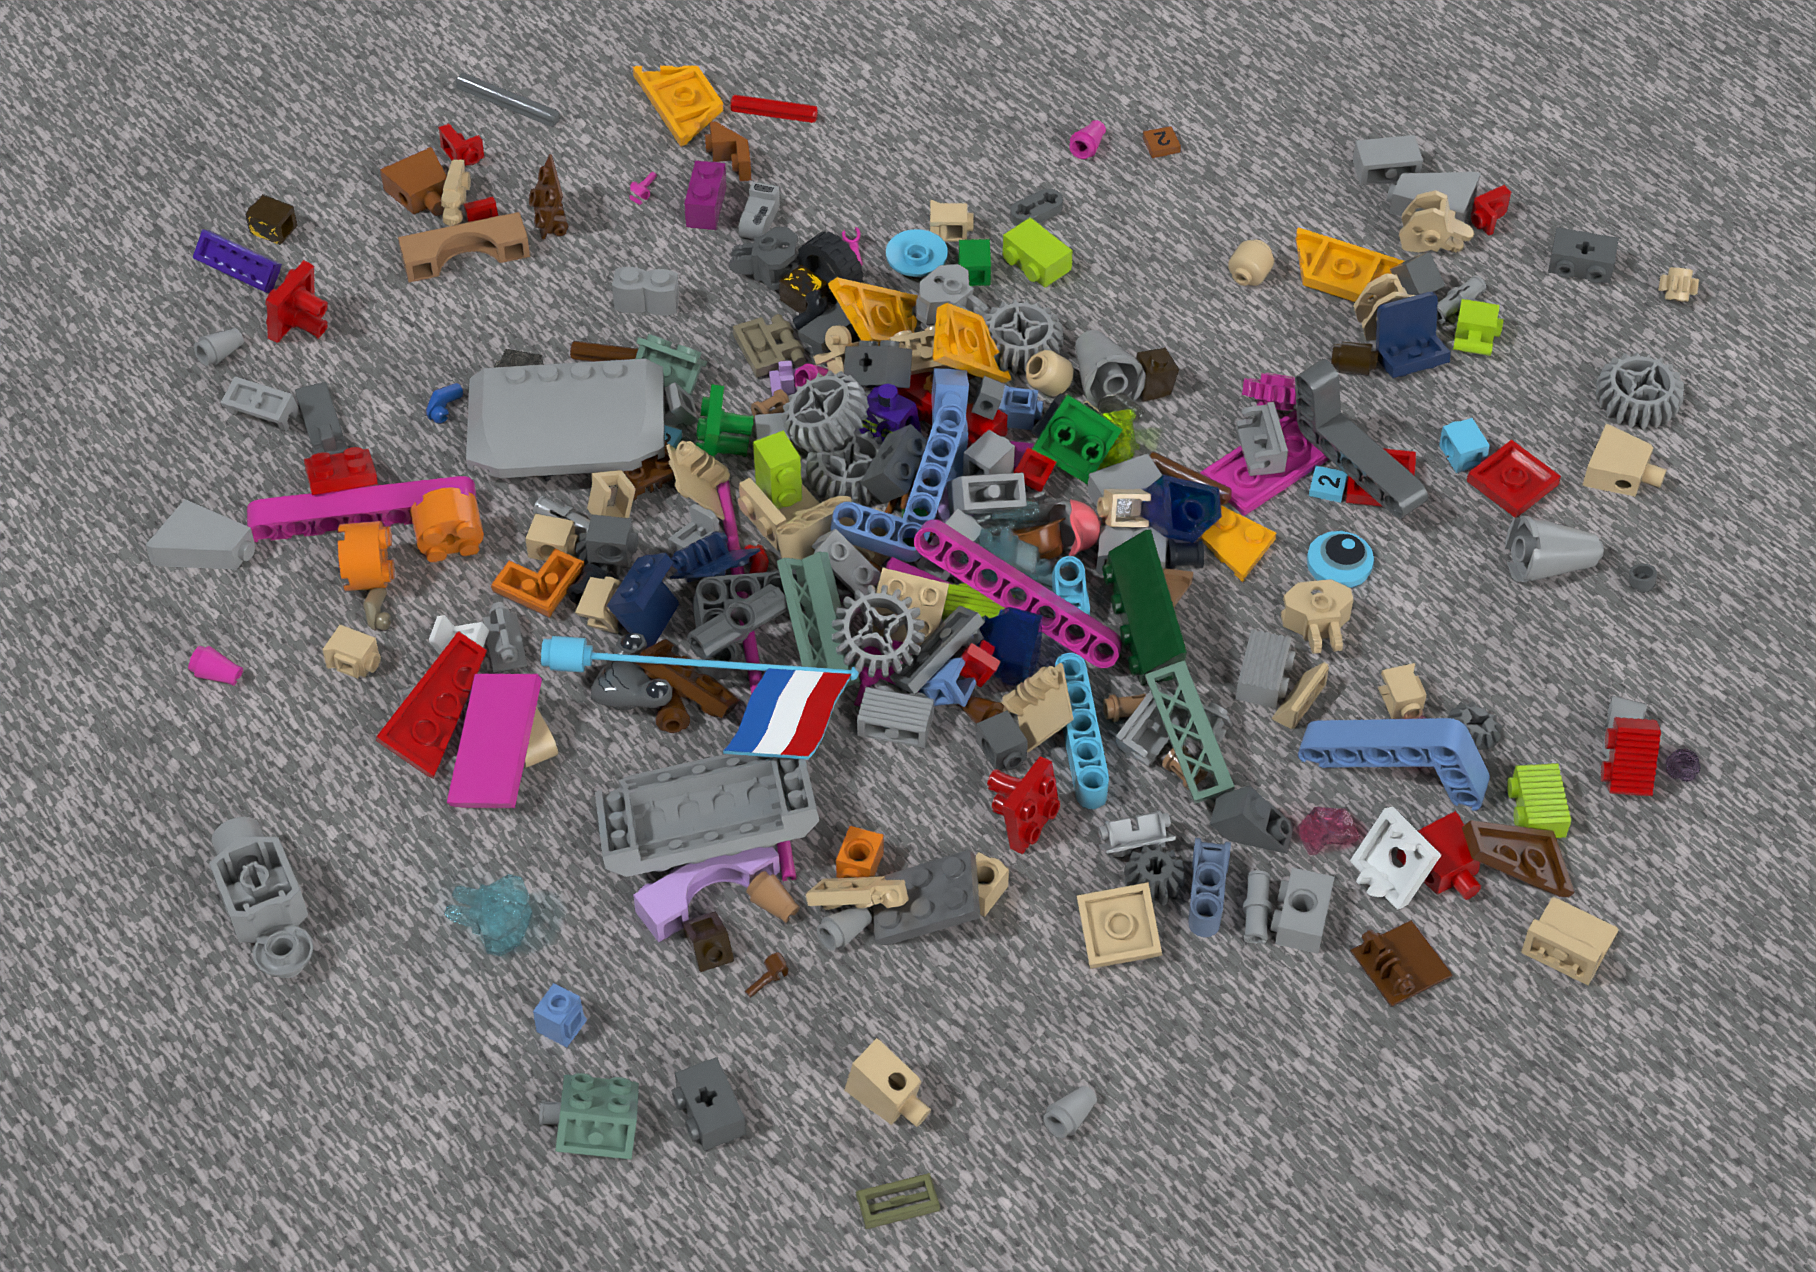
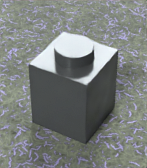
M1430 251L1414 256L1390 269L1392 274L1397 275L1402 287L1410 295H1419L1430 291L1435 293L1436 290L1445 286Z

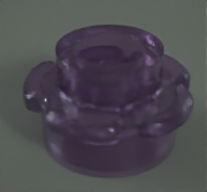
M1689 749L1674 751L1667 757L1665 762L1668 766L1666 771L1669 776L1674 779L1680 778L1683 782L1694 780L1696 774L1700 773L1699 758Z

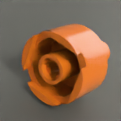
M440 488L424 494L423 501L417 506L416 502H414L411 507V517L419 551L426 555L429 562L443 561L446 559L447 554L460 552L462 556H469L479 552V545L483 540L484 532L477 500L472 493L469 492L468 496L461 494L460 488Z
M381 521L340 524L338 532H345L344 540L338 541L341 579L348 578L349 583L343 586L344 590L355 591L387 588L388 582L395 579L394 560H388L387 553L388 546H392L390 526L383 527Z

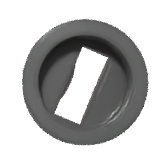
M1645 563L1636 564L1631 567L1629 582L1633 589L1645 593L1655 587L1657 581V570L1655 567Z

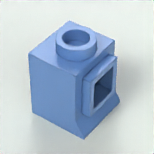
M1005 385L1002 401L998 409L1008 415L1007 427L1032 430L1035 420L1042 419L1043 401L1038 400V390L1013 388Z
M963 658L949 659L923 685L919 693L934 699V706L960 704L965 707L977 682L974 677L957 680L965 661Z
M554 983L533 1011L536 1031L565 1047L569 1046L587 1021L583 1014L580 996Z

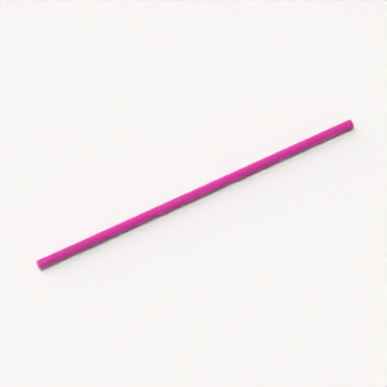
M728 479L726 483L717 485L718 496L725 517L722 521L724 533L728 538L726 545L729 551L741 550ZM744 566L730 567L731 575L745 574ZM736 592L741 598L746 599L749 597L746 592ZM739 619L740 626H744V623ZM752 631L743 641L746 663L760 664L755 631ZM747 670L751 694L762 679L761 671ZM790 840L777 843L782 881H787V877H791V880H796Z

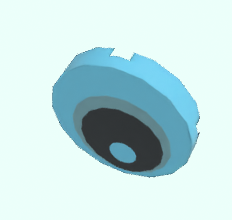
M1331 531L1318 536L1310 544L1306 559L1308 570L1316 580L1332 579L1349 588L1362 584L1371 574L1374 564L1373 551L1367 542L1359 536L1345 531Z

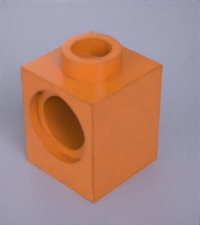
M849 826L836 859V878L875 877L884 853V835Z

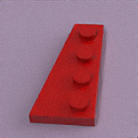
M458 631L376 736V741L421 773L434 779L472 689L475 674H478L487 650Z

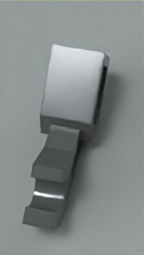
M984 376L974 397L972 412L993 420L1002 401L1005 384Z

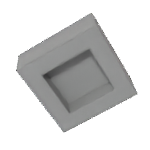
M676 382L665 388L664 412L668 413L664 415V422L667 425H678L681 423L691 425L697 423L698 415L693 397Z

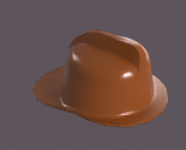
M1066 517L1044 525L990 534L989 537H1008L1019 556L1029 561L1049 560L1060 556L1063 552L1059 522L1064 521Z

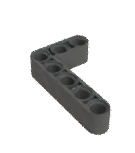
M1322 358L1295 377L1297 423L1301 433L1310 443L1398 519H1402L1428 501L1429 497L1424 485L1341 413L1339 375L1328 360Z
M792 570L793 578L798 583L796 570ZM780 572L712 576L702 579L696 588L693 599L696 628L725 612L731 603L745 600L739 597L736 592H746L751 596L772 584L775 587H779L785 595ZM834 575L835 583H836V584H843V583ZM837 587L841 607L845 606L843 603L845 597L855 599L853 592L850 590L842 591ZM711 594L717 600L708 601L702 595ZM800 603L801 610L805 611V607ZM732 643L706 660H712V657L720 656L727 662H735L737 655L735 643ZM702 667L704 674L712 676L715 680L726 678L733 670L728 668Z

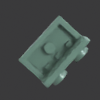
M648 334L647 339L638 337L636 343L640 344L635 359H647L662 366L664 387L676 382L688 394L692 395L701 367H706L707 361L700 359L702 353L678 344L676 350L670 348L672 342Z

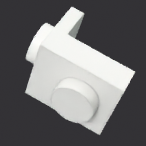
M445 615L437 616L429 643L441 654L456 633L460 631L483 647L489 629L483 622L454 626Z

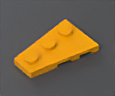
M1192 490L1175 509L1173 516L1196 539H1203V543L1214 553V556L1221 563H1225L1242 582L1274 542L1277 534Z

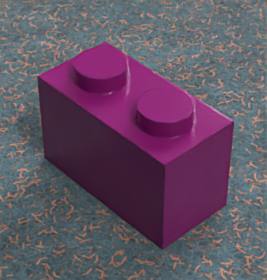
M695 160L684 202L686 227L708 230L717 229L727 188L725 163Z

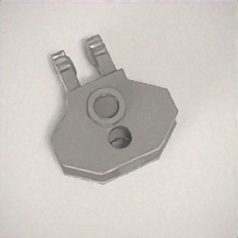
M959 264L940 265L920 281L919 298L916 300V318L924 324H935L937 307L945 303L983 316V318L984 314H989L990 310L987 304H984V302H981L980 299L972 295L974 288L969 286L968 270ZM936 279H941V280H943L944 282H943V283H935L934 280H936Z

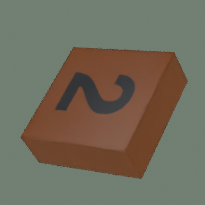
M1172 126L1143 131V140L1151 158L1180 153L1181 145Z

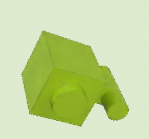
M1462 299L1453 350L1491 356L1494 337L1501 336L1504 319L1498 318L1500 305Z

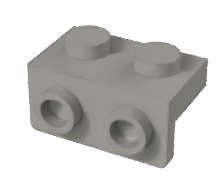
M837 529L820 536L812 545L815 549L814 554L819 551L828 552L833 574L853 594H855V590L860 589L866 596L868 594V586H875L880 580L881 573Z

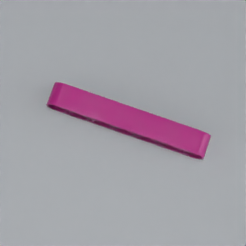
M455 476L360 487L318 495L309 493L258 499L252 501L247 506V526L251 528L254 542H258V539L271 538L272 541L289 539L293 535L304 534V537L323 535L327 531L337 530V533H340L338 532L340 524L381 521L383 527H391V524L395 523L408 525L413 524L411 517L412 505L414 502H416V506L421 503L424 494L440 488L454 487L460 488L461 494L469 496L470 492L476 497V488L471 478Z
M929 520L916 533L914 538L916 550L931 562L1077 655H1080L1094 666L1108 668L1116 663L1122 649V640L1116 632L942 521ZM924 533H935L939 537L940 544H929L925 540ZM961 550L965 552L969 562H957L953 556V551ZM982 570H993L997 574L998 580L994 582L986 580L982 575ZM1014 587L1023 589L1027 598L1024 600L1015 599L1010 589ZM1039 607H1051L1055 611L1056 616L1053 618L1044 617L1040 613ZM1077 624L1083 628L1085 634L1076 637L1069 632L1068 626ZM1107 643L1113 648L1114 653L1104 655L1098 651L1097 645Z

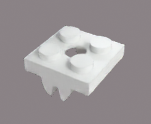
M1394 807L1384 808L1350 862L1360 871L1356 882L1358 884L1370 885L1366 891L1369 895L1376 897L1385 896L1399 910L1409 904L1441 857V854ZM1394 847L1402 849L1406 854V863L1402 868L1396 867L1392 863L1391 851Z

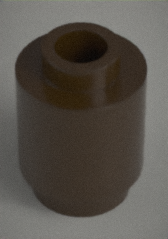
M1342 341L1341 344L1333 345L1331 364L1339 373L1369 376L1370 370L1377 369L1378 351H1372L1373 344Z

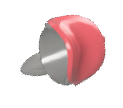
M1070 499V502H1049L1029 508L1030 515L1039 521L1053 522L1066 517L1064 521L1059 522L1062 544L1064 545V550H1070L1069 556H1075L1077 552L1089 549L1099 538L1102 523L1096 512L1085 503Z

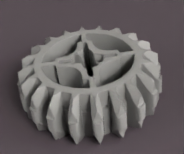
M1014 299L1012 304L1008 305L1002 301L999 308L992 307L989 314H984V321L989 329L990 336L1000 352L993 357L997 365L1000 363L1002 372L1011 367L1014 375L1018 372V369H1024L1026 373L1029 359L1043 350H1050L1060 354L1064 340L1062 324L1059 323L1058 315L1052 314L1050 307L1042 309L1040 302L1032 305L1029 304L1028 299L1024 303H1018Z
M1637 351L1632 357L1624 353L1620 359L1613 357L1612 361L1609 364H1605L1604 368H1602L1596 383V399L1600 400V409H1607V418L1617 415V425L1627 420L1629 421L1630 429L1635 423H1640L1642 430L1648 426V423L1656 429L1660 422L1667 425L1671 417L1675 418L1676 414H1678L1684 400V382L1680 381L1679 372H1673V364L1664 365L1662 358L1652 359L1650 353L1646 357H1642Z
M831 370L825 376L818 373L815 379H807L806 384L802 387L796 386L797 392L788 395L789 403L783 405L785 412L781 418L789 438L799 448H804L808 452L816 450L819 453L825 447L832 451L836 444L844 445L846 438L854 437L855 429L863 428L862 420L868 417L866 410L869 408L865 391L856 379L851 375H845L842 371L834 374Z
M856 429L854 437L846 438L844 445L838 443L832 451L825 447L821 453L816 450L808 453L806 458V476L808 477L811 490H816L819 498L826 495L827 499L836 496L851 497L853 503L858 504V500L862 499L863 502L869 505L871 496L877 497L860 482L883 444L881 437L873 438L871 431L861 434L859 429Z
M869 585L868 595L866 596L860 589L855 590L856 601L850 597H845L843 603L846 608L838 607L835 614L840 619L832 621V628L838 631L832 634V642L841 643L836 647L837 655L848 653L844 658V664L848 666L856 661L855 669L859 673L862 672L864 666L868 667L869 677H874L876 669H881L882 676L888 677V667L892 666L897 674L902 671L900 661L910 666L913 663V658L910 654H920L921 647L916 643L924 642L925 635L919 632V630L924 628V620L916 619L920 615V609L918 607L908 609L912 604V598L906 597L900 601L901 590L896 589L892 596L888 595L887 585L882 586L881 593H875L874 586ZM874 607L889 609L896 613L897 616L895 614L882 616ZM862 612L866 626L858 631L857 636L851 638L850 624ZM872 623L874 624V626H877L879 630L884 629L883 637L880 636L877 632L872 633ZM905 625L907 637L904 643L897 650H894L892 647L893 641L890 636L898 631V627ZM859 646L862 649L868 646L876 647L882 655L866 653Z

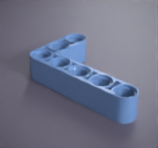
M946 404L938 410L903 518L857 503L843 502L837 505L833 511L831 531L837 529L852 545L902 561L913 562L920 559L922 555L915 547L906 545L903 539L908 537L915 538L916 533L925 522L935 520L965 426L966 415L964 410L956 404ZM951 420L956 423L957 427L948 428L943 425L942 421ZM942 449L948 456L937 457L932 451ZM931 478L938 485L929 487L923 483V480ZM915 508H923L929 515L920 517L913 510ZM849 517L855 524L844 526L839 522V519ZM879 527L884 529L887 534L882 537L876 536L871 532V529ZM930 532L924 533L926 541H928Z
M1450 718L1312 721L1307 725L1298 751V757L1302 762L1308 760L1319 763V767L1434 766L1451 802L1456 806L1458 804L1470 806L1473 811L1481 808L1490 779L1489 772L1468 728L1462 722Z

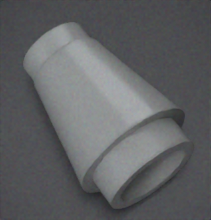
M236 328L202 336L194 344V352L204 366L210 364L217 365L244 344L243 336Z
M852 907L824 917L821 924L817 926V934L821 943L829 950L843 949L871 923V914L867 908Z
M1081 1086L1049 1105L1043 1118L1047 1129L1058 1138L1074 1135L1097 1103L1095 1093L1089 1087Z

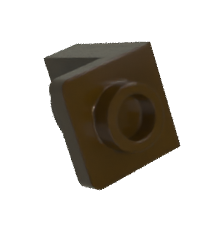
M716 911L681 922L684 935L694 951L700 972L734 962L728 932Z

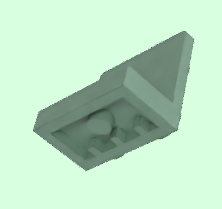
M585 1073L564 1075L555 1152L632 1159L637 1122L639 1083L623 1077L611 1079L595 1078Z

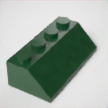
M1151 529L1142 531L1110 550L1107 563L1102 566L1106 585L1111 584L1114 595H1111L1113 612L1115 615H1120L1123 625L1120 626L1122 643L1124 646L1129 645L1132 655L1128 657L1130 672L1133 677L1138 676L1141 686L1148 685L1145 674L1184 661L1187 654ZM1171 675V676H1168V677H1166V678L1157 680V681H1155V682L1158 683V682L1169 681V680H1174V679H1173V676Z

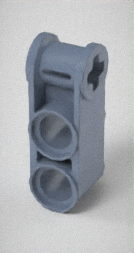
M1195 838L1188 926L1191 932L1197 936L1211 937L1219 931L1221 926L1231 842L1225 841L1224 844L1202 842L1201 838ZM1204 884H1209L1213 887L1204 886Z

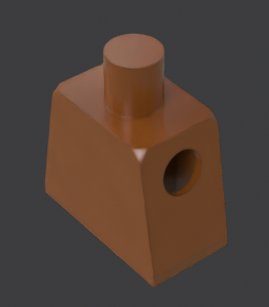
M432 147L380 169L385 192L413 215L427 208L434 216L443 214L445 208L442 206L441 198L447 176Z

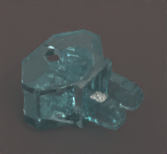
M1002 528L1000 536H992L990 529H981V547L1036 582L1038 581L1036 563L1040 561L1041 557L1038 547L1019 540L1018 535L1012 534L1011 528ZM982 570V575L986 580L990 582L998 580V576L993 570ZM1014 587L1010 589L1011 592L1024 591L1019 587Z
M508 874L490 885L481 884L479 890L464 886L455 887L452 893L453 899L472 907L448 905L444 912L448 920L470 926L472 933L480 936L487 954L501 957L521 945L533 916L529 905L530 896L522 877Z

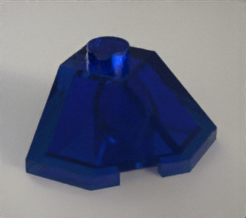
M1162 475L1144 490L1151 494V501H1142L1144 518L1149 521V526L1164 537L1194 543L1222 517L1219 487Z
M1013 607L1000 610L998 616L988 618L986 615L983 616L982 619L985 623L979 629L984 638L976 646L979 647L981 642L985 640L995 647L992 656L1000 661L997 670L994 672L995 677L1001 678L1003 682L1009 685L1024 683L1025 679L1032 677L1041 655L1043 616Z

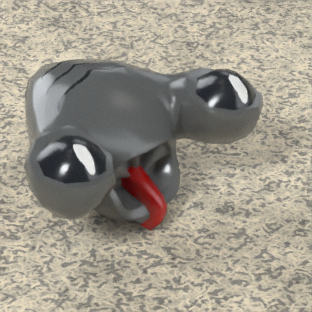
M638 633L623 636L618 640L613 654L640 655L647 647L645 637ZM609 660L591 687V700L617 710H630L635 707L656 708L667 705L671 701L673 688L667 680H653L647 676L644 669L639 665H635V662Z

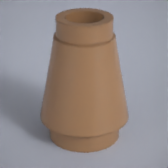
M766 871L761 872L753 879L746 890V893L751 897L750 901L782 919L785 923L790 920V915H795L800 909V906L795 903V900L775 874L769 875Z

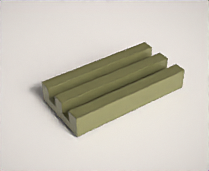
M930 1173L856 1191V1199L860 1207L865 1229L940 1211V1204ZM922 1186L926 1188L924 1192L907 1196L900 1195L892 1197L887 1201L871 1205L867 1204L869 1199ZM929 1199V1201H927V1202H923V1203H919V1204H915V1205H911V1206H907V1207H903V1208H899V1209H895V1210H891V1211H887V1212H883V1213L871 1215V1213H875V1212H879V1211H883V1210H887V1209H891V1208H895V1207H899V1206H903V1205H907V1204H911V1203H915V1202H919V1201H923V1200Z

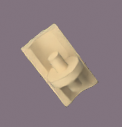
M836 325L830 327L826 332L825 342L831 352L813 356L816 365L826 364L828 371L831 370L834 374L840 371L844 373L846 346H859V342L851 343V334L845 326Z

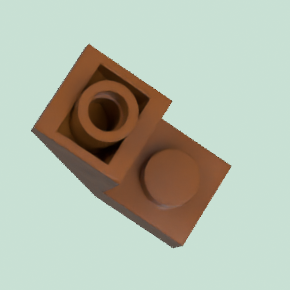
M710 121V134H705L706 153L712 152L713 162L731 161L732 172L739 173V182L752 181L748 139L716 121Z

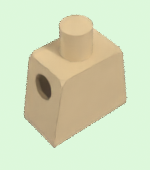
M1606 424L1588 464L1583 486L1636 496L1641 482L1660 488L1667 469L1649 464L1653 452L1651 444L1612 425Z
M878 1038L853 1062L844 1091L890 1125L902 1114L913 1125L918 1127L931 1111L927 1105L916 1097L921 1085L920 1078Z

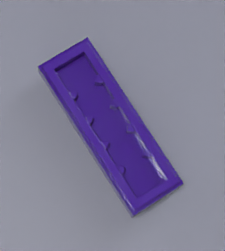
M202 229L192 257L266 293H270L274 289L282 267L281 263L207 229Z

